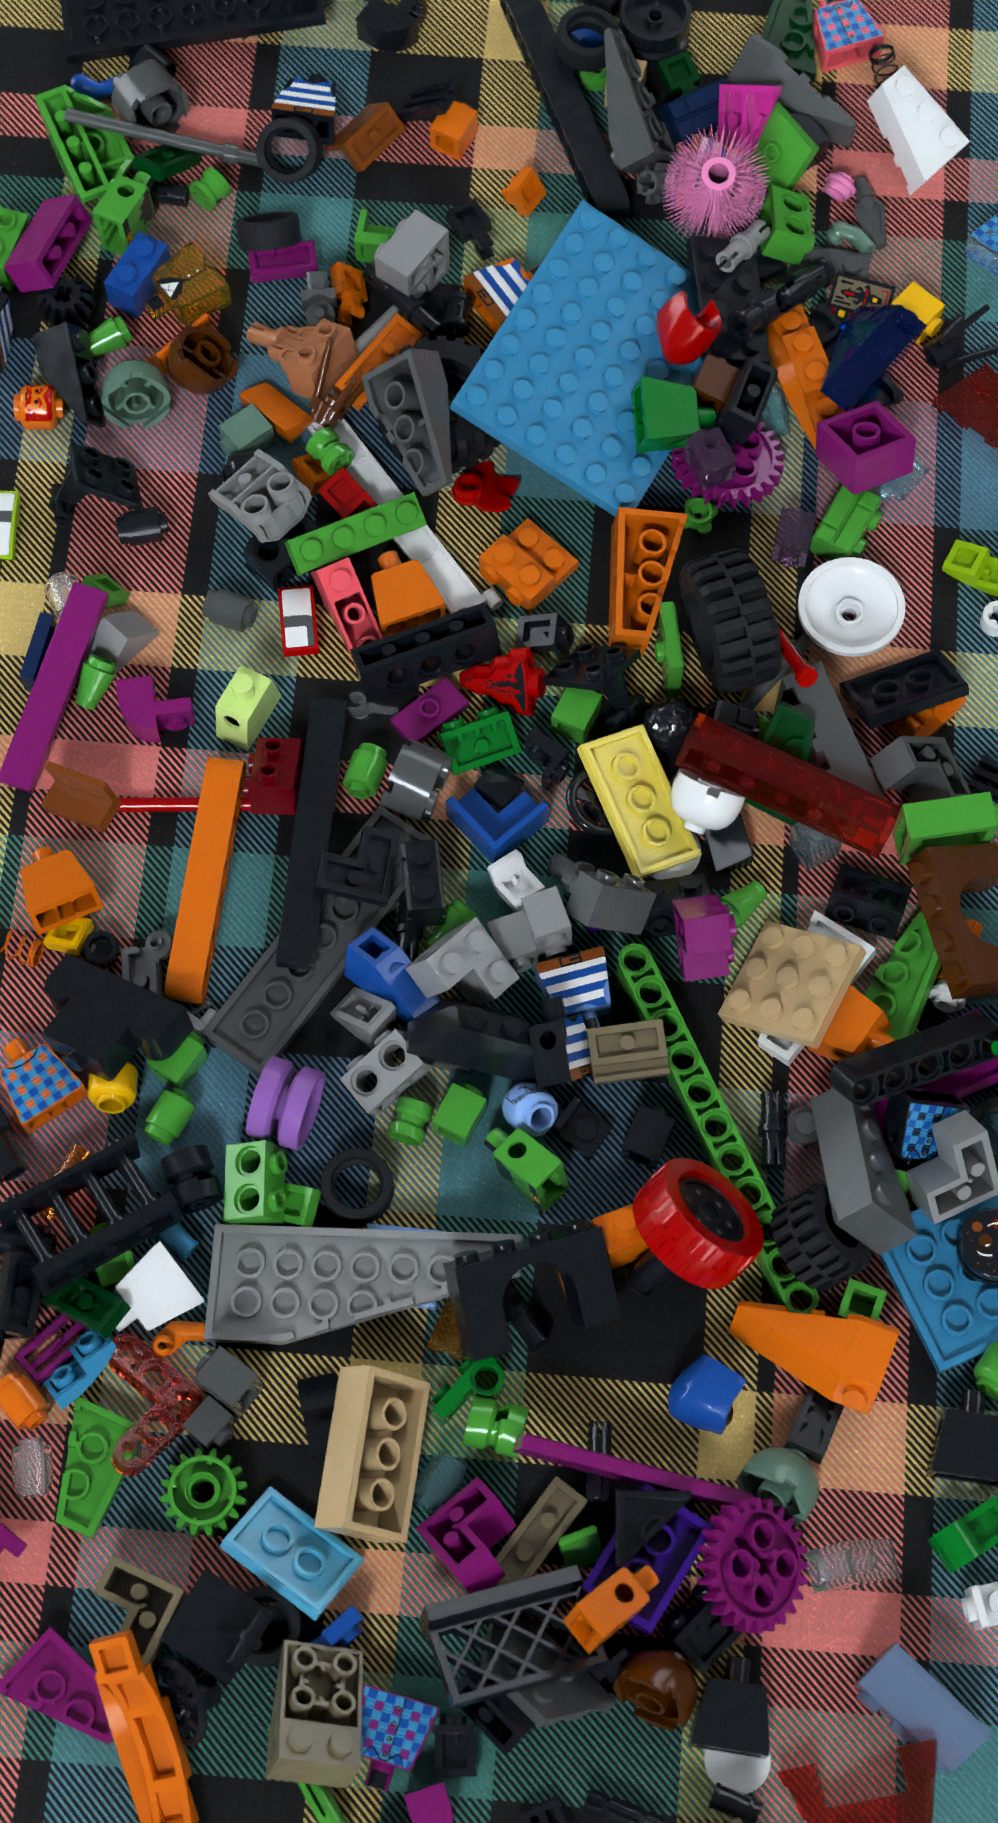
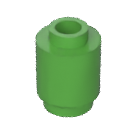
M362 743L359 749L354 750L342 782L349 795L362 800L376 796L388 764L386 760L387 752L383 748L371 743Z
M173 1087L171 1092L163 1090L145 1120L147 1126L143 1132L155 1141L170 1147L173 1140L179 1139L196 1109L191 1104L193 1097L176 1087Z

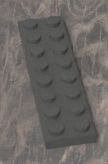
M382 806L377 808L364 826L400 834L388 904L385 907L323 893L314 970L276 967L278 934L202 1031V1035L206 1040L259 1077L267 1061L272 1056L280 1057L343 976L347 945L371 927L378 930L397 906L400 896L405 894L401 863V843L430 840V838ZM362 829L341 856L357 858Z

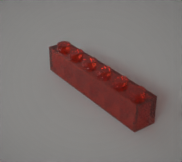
M700 712L675 762V765L876 859L887 842L901 809V806Z

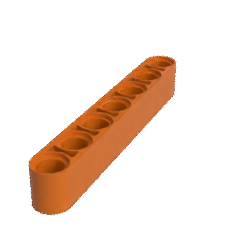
M209 756L206 762L165 981L164 997L172 1001L203 1005L206 998L243 796V784L247 770L246 761Z

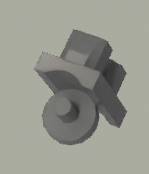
M327 271L306 272L308 289L301 290V301L304 315L306 314L307 324L309 326H316L323 318L335 322V312H338L335 287L329 288Z

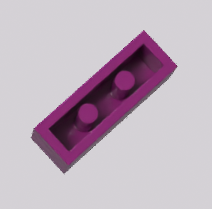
M76 194L44 199L3 266L21 293L53 288L93 220Z

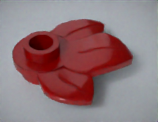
M490 461L479 463L455 480L451 489L452 498L458 504L465 506L474 505L485 512H502L511 507L509 498L516 493L520 480L494 475L493 464Z

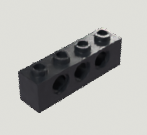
M485 602L350 649L357 677L368 703L495 658L497 655H502L496 624Z

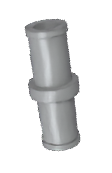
M754 220L746 230L736 233L730 239V244L717 254V265L721 264L725 259L727 260L720 268L722 271L732 272L742 260L750 259L755 254L757 246L770 235L769 227H766L761 233L759 232L766 224L764 221Z

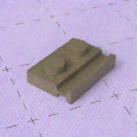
M662 1019L586 1030L594 1086L670 1075Z

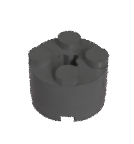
M149 59L142 64L136 65L126 73L116 75L113 79L112 106L123 121L174 133L180 127L178 121L182 114L185 116L188 114L189 98L186 92L167 69L155 59Z
M407 737L406 743L403 744L388 778V785L390 786L387 791H383L380 805L420 822L421 820L429 822L440 792L436 788L443 790L454 759L448 757L447 753Z

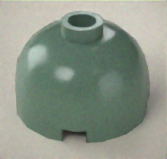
M136 359L122 361L113 366L105 376L101 388V400L104 414L113 424L125 429H131L130 424L144 422L142 429L161 422L169 413L171 396L168 382L162 372L153 364Z
M783 1447L765 1448L754 1454L737 1477L739 1490L751 1492L756 1498L773 1500V1506L785 1507L784 1516H793L795 1518L793 1527L799 1526L802 1520L806 1521L819 1498V1479L810 1464L808 1457L797 1449Z

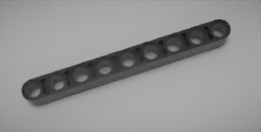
M499 0L503 14L586 202L612 220L630 215L631 207L625 187L571 67L565 64L557 54L555 44L556 33L541 0Z

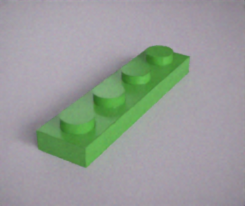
M412 492L290 539L284 544L297 576L422 528L427 525L416 495Z

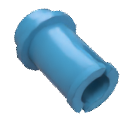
M178 1223L153 1236L155 1240L160 1238L181 1261L187 1259L200 1244Z

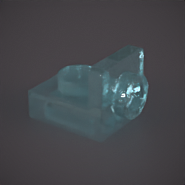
M915 455L912 473L875 486L874 489L889 501L892 497L904 501L931 468Z

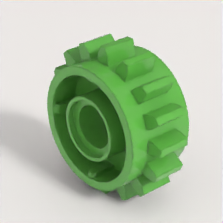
M200 1448L195 1449V1456L188 1458L184 1453L181 1454L180 1459L182 1463L178 1467L168 1466L169 1471L172 1473L170 1480L165 1479L161 1481V1485L168 1489V1494L161 1496L160 1501L163 1504L171 1505L164 1514L168 1519L178 1516L179 1519L175 1527L182 1531L187 1525L190 1526V1535L195 1538L200 1530H205L209 1538L213 1537L214 1529L218 1527L224 1532L229 1531L227 1522L231 1518L239 1521L241 1517L237 1513L238 1506H247L248 1503L245 1498L240 1496V1492L249 1489L247 1482L237 1480L244 1473L240 1466L230 1469L233 1461L232 1457L226 1455L220 1460L218 1459V1451L214 1448L210 1451L209 1456L203 1455ZM210 1483L214 1485L215 1492L211 1500L205 1503L195 1501L194 1492L200 1484Z

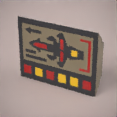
M837 271L827 308L841 322L883 333L896 286Z

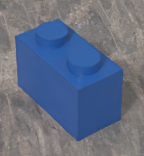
M140 231L137 233L104 281L110 306L137 319L140 317L148 305L146 301L153 298L161 286L157 281L161 278L165 279L173 268L167 244Z

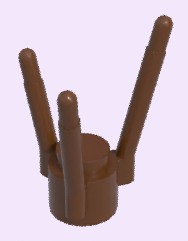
M328 337L314 394L308 405L314 408L310 415L313 421L323 427H331L334 430L338 422L344 418L347 410L363 392L364 385L361 380L352 391L357 383V378L352 377L338 398L328 393L325 394L324 398L321 397L334 342L332 337Z

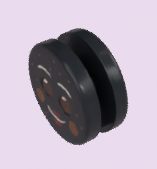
M987 1208L973 1214L960 1230L956 1240V1254L963 1270L973 1279L990 1285H998V1208Z

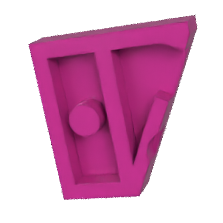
M719 84L718 143L721 141L724 129L723 145H726L727 142L729 147L736 132L733 149L738 140L744 151L743 155L751 147L754 148L758 144L780 96L782 86Z

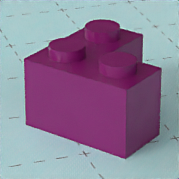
M716 894L672 900L679 970L685 982L730 975L728 963L734 962L731 937H737V927L734 915L729 913L728 905H723Z
M476 1477L415 1529L434 1556L467 1594L492 1588L506 1576L489 1549L512 1531L516 1524L494 1493L479 1477Z

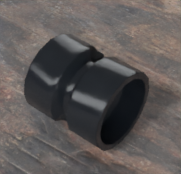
M193 1145L176 1150L160 1161L167 1183L174 1185L170 1192L179 1204L180 1214L199 1212L223 1200L224 1194L217 1175L210 1174L214 1165L206 1145Z

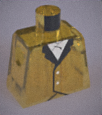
M192 241L184 245L153 273L152 279L157 295L145 302L146 309L153 319L157 320L171 311L177 320L185 325L191 323L204 313L209 315L232 304L228 283Z

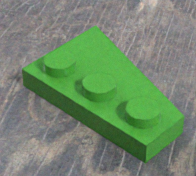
M78 1397L74 1402L73 1424L69 1434V1449L66 1468L62 1478L56 1522L94 1540L148 1430L137 1423Z

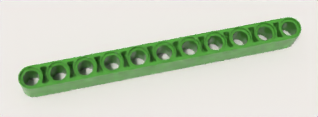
M632 943L626 945L619 953L617 965L618 978L640 1022L662 1019L663 1024L671 1025L676 1031L671 1036H665L670 1075L666 1077L710 1167L726 1177L740 1192L748 1190L755 1193L758 1202L751 1206L756 1212L761 1225L764 1224L771 1227V1214L776 1209V1206L650 951L642 944ZM635 959L640 961L644 967L633 971L625 966V962ZM650 991L656 993L660 1000L656 1003H647L640 996L644 992ZM676 1057H686L690 1060L692 1066L684 1070L675 1067L672 1060ZM692 1090H702L707 1094L708 1100L703 1103L694 1102L689 1097V1093ZM710 1123H718L723 1127L725 1133L718 1137L711 1136L705 1130V1126ZM729 1156L735 1157L741 1163V1168L735 1171L728 1170L722 1165L721 1160ZM774 1239L764 1240L763 1248L756 1261L777 1305L786 1306L790 1312L811 1314L812 1309H816L819 1296L817 1290L807 1287L804 1282L796 1278L793 1272L787 1275L778 1274L773 1269L772 1262L783 1258L777 1250ZM793 1294L805 1296L809 1302V1308L802 1311L793 1308L789 1297Z

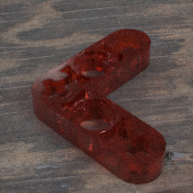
M124 1333L112 1339L117 1347L108 1365L154 1405L117 1441L112 1453L111 1461L116 1471L125 1476H135L143 1472L185 1430L182 1425L203 1402V1398L196 1386L162 1357L157 1355L141 1339L133 1334ZM130 1349L133 1352L131 1357L128 1355L123 1358L118 1356L119 1350L125 1352ZM136 1364L140 1366L138 1372L134 1371ZM149 1371H157L163 1375L165 1383L161 1386H151L145 1381L144 1374ZM186 1399L190 1400V1407H182L174 1418L171 1413L175 1410L178 1400L181 1402ZM154 1421L162 1422L167 1427L168 1434L164 1437H154L148 1432L147 1425ZM139 1441H141L143 1446L138 1453L137 1459L132 1457L128 1461L123 1458L125 1451L131 1453L138 1446Z

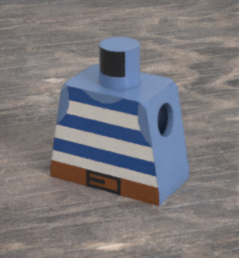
M603 946L535 964L534 977L545 999L562 996L567 1017L583 1014L589 1029L600 1027L598 1017L608 1015L611 1008Z

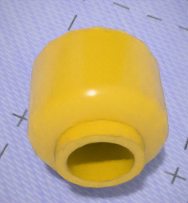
M128 1061L112 1081H106L89 1073L88 1099L101 1112L108 1114L123 1112L136 1100L138 1070Z

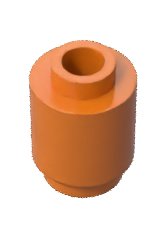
M15 1370L0 1380V1408L18 1430L26 1427L30 1431L34 1430L47 1419L48 1414L46 1411L50 1403L27 1375L21 1376Z

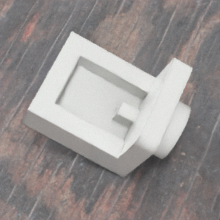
M517 849L487 868L495 891L514 912L522 910L521 897L546 889L526 867L523 856Z

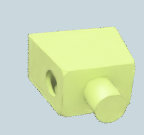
M242 665L237 669L215 707L217 737L247 752L249 751L281 698V694L273 680ZM237 721L239 726L233 725V722Z

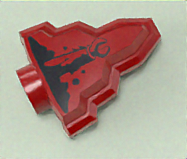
M530 647L512 648L507 655H497L490 664H475L459 673L460 685L478 695L492 696L498 705L512 707L515 714L534 716L537 697H543L546 691V685L542 681L546 671L544 668L535 667V659Z

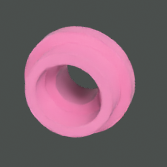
M838 171L836 174L829 173L826 176L824 191L833 199L846 202L849 197H853L856 193V188L853 185L854 180L849 175Z

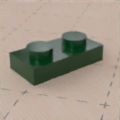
M162 144L135 155L133 169L145 172L154 181L160 182L199 165L202 154Z

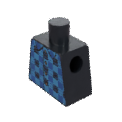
M916 1087L889 1097L883 1136L887 1146L898 1156L895 1169L906 1172L919 1166L922 1160L930 1161L938 1157L931 1125L963 1110L970 1114L972 1108L952 1091Z

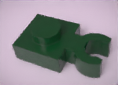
M687 50L658 61L656 69L670 96L679 93L680 97L700 89L695 86L699 85L701 77Z

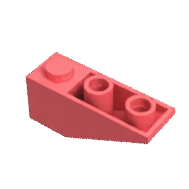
M349 557L311 572L323 603L350 656V649L383 638Z

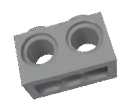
M398 1029L394 1031L388 1030L381 1034L374 1042L376 1047L366 1056L360 1055L352 1060L346 1067L348 1072L340 1078L367 1114L378 1116L382 1114L434 1067L429 1058L407 1053L406 1032ZM402 1047L405 1051V1060L400 1066L396 1067L393 1063V1054L398 1048ZM374 1072L377 1077V1085L374 1090L368 1092L365 1087V1080L370 1073Z

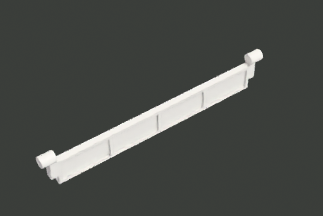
M331 390L328 393L337 398L340 396L334 390ZM343 418L342 421H339L334 431L339 435V441L346 443L355 453L352 463L345 470L378 505L404 496ZM314 421L307 429L314 435L325 427ZM427 525L393 539L410 561L418 560L444 599L445 607L451 614L484 602L492 610L498 609L503 604L502 599L493 588L487 589L481 595Z

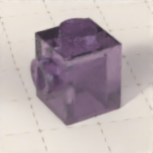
M719 426L710 430H699L686 439L684 457L701 490L734 478L737 460Z

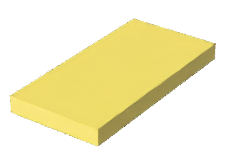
M643 724L581 744L577 748L632 875L642 879L698 859L702 855L692 831L684 827L685 820L675 813L671 805L670 793L672 787Z

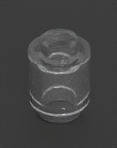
M59 572L52 575L44 587L55 618L58 621L73 582L80 583L76 575L68 574L67 572Z
M43 1438L20 1439L19 1446L11 1448L13 1488H17V1497L49 1495V1486L53 1485L52 1446L45 1445Z

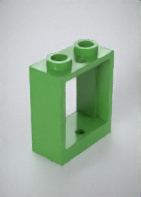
M990 792L902 804L892 831L899 864L906 865L908 861L926 847L990 843L994 839L995 831L998 827V804H993Z

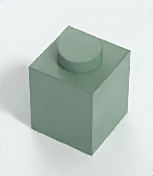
M253 403L219 425L221 436L219 445L227 457L233 453L260 449L265 452L275 445L273 426Z

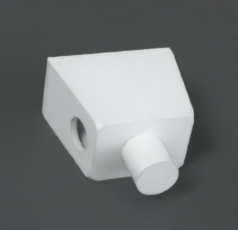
M160 1240L115 1285L116 1290L131 1307L116 1329L120 1332L138 1318L146 1330L150 1331L205 1301Z

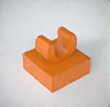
M523 166L519 173L510 179L511 183L506 189H502L501 193L508 204L514 205L519 215L530 216L547 192L534 168Z

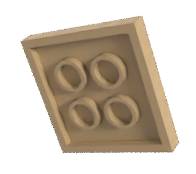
M766 920L718 1015L724 1022L818 1049L866 952L861 945Z

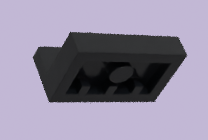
M842 863L824 916L893 940L901 923L912 886Z
M697 1582L693 1588V1594L682 1606L674 1608L667 1615L665 1624L660 1628L659 1632L671 1641L698 1671L705 1674L742 1632L734 1631L733 1626L721 1624L722 1615L711 1614L715 1601L703 1600V1596L709 1588L708 1585H698Z

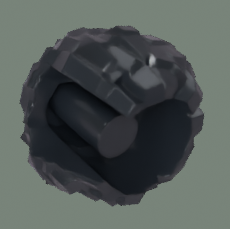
M661 698L651 706V709L645 712L643 725L653 747L658 748L662 752L667 754L681 752L690 747L696 735L699 734L698 711L690 702L683 698Z

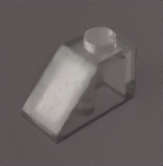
M891 1538L844 1541L805 1552L808 1562V1574L812 1581L814 1593L837 1591L900 1579Z

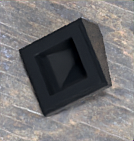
M493 764L474 784V789L483 799L502 810L513 801L525 784V781Z

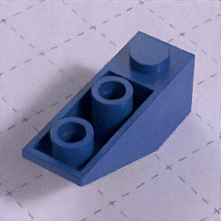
M371 927L347 945L344 976L364 991L391 1002L396 1007L397 1016L406 1023L441 1001L438 995L430 998L424 996L405 969L412 963L400 946L374 927Z

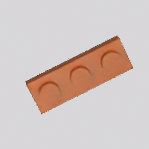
M396 313L336 382L332 390L340 395L350 379L356 377L357 383L352 389L353 391L362 380L361 376L368 373L372 368H377L384 364L391 356H398L399 350L408 344L411 347L417 345V340L422 339L424 334ZM365 389L352 404L358 411L368 402Z

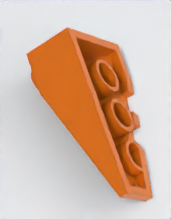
M739 1301L728 1333L829 1400L869 1415L881 1387L900 1329L863 1315L849 1314L847 1319L826 1316L823 1310L812 1309L811 1314L790 1312L786 1306Z

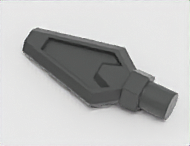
M859 177L854 181L857 191L855 193L857 203L853 214L862 230L876 245L875 250H880L887 246L885 205L875 198L874 191L869 186L867 178Z

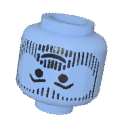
M523 1082L515 1085L508 1091L502 1104L503 1116L508 1124L514 1129H522L531 1137L544 1135L551 1130L557 1120V1102L545 1089L538 1088L536 1083Z

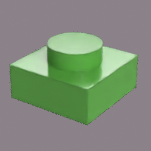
M105 573L86 575L81 583L109 594L105 608L124 605L130 595L128 591Z
M284 1183L287 1204L284 1210L283 1223L301 1227H312L321 1191L310 1187Z

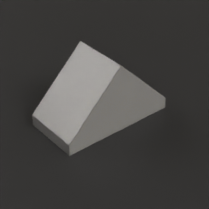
M134 609L104 616L97 627L85 661L88 660L90 654L101 656L117 665L114 671L117 673L159 635V632Z
M355 986L330 1012L335 1020L371 1050L376 1047L374 1042L381 1034L388 1030H393L398 1024L396 1007L391 1002Z

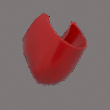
M681 291L674 295L657 312L656 330L662 354L668 363L683 366L690 364L701 357L713 343L723 325L720 312L714 300H710L699 314L692 315L688 307V295Z

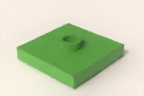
M777 102L755 148L756 151L748 158L750 159L749 161L757 160L748 166L756 164L753 167L764 165L757 168L763 171L755 174H761L759 177H768L763 179L768 181H762L768 182L765 183L768 189L774 185L792 191L820 148L780 102Z
M673 601L660 603L656 634L657 641H655L654 645L656 661L661 662L665 696L675 698L680 695L684 661L676 608Z

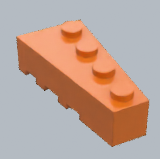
M618 507L611 527L609 647L621 645L624 648L640 649L641 656L644 655L653 632L660 603L663 599L688 514Z

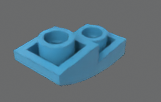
M92 1331L82 1334L74 1344L68 1347L75 1359L69 1364L57 1368L48 1379L43 1381V1384L61 1410L75 1401L96 1380L111 1359L117 1346L110 1336L106 1340Z

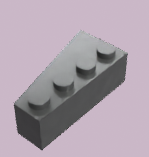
M820 661L811 665L817 671L818 678L809 687L799 686L795 680V672L782 677L775 709L777 710L778 705L785 701L815 717L810 774L839 827L843 828L879 812L885 792L883 786L878 782L876 776L874 777L869 767L867 757L858 743Z
M833 1088L813 1098L811 1105L834 1224L878 1255L916 1237L918 1234L874 1110L875 1104L863 1107L855 1106Z

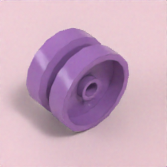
M272 1056L267 1061L256 1085L247 1116L246 1134L268 1141L277 1131L279 1145L300 1151L309 1137L319 1110L325 1085V1072L304 1066L295 1076L293 1062Z

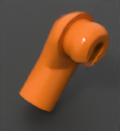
M171 1321L154 1337L152 1343L154 1352L165 1357L175 1353L187 1341L206 1342L204 1340L205 1322Z

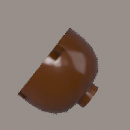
M192 324L186 325L169 346L167 359L169 371L175 381L191 393L205 395L217 392L237 374V357L232 360V356L229 353L232 346L221 333L208 325L200 324L198 327H191Z
M660 1649L643 1650L630 1658L622 1667L614 1681V1691L623 1704L628 1698L639 1707L635 1709L634 1714L640 1719L662 1729L675 1730L678 1724H681V1728H684L693 1714L698 1697V1683L692 1670L687 1665L686 1659L678 1652Z

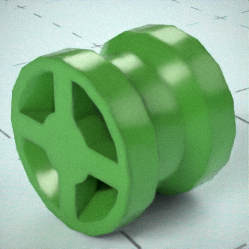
M208 167L202 173L200 180H194L188 186L194 200L207 211H212L217 206V201L220 198H226L231 193L226 179L211 167Z

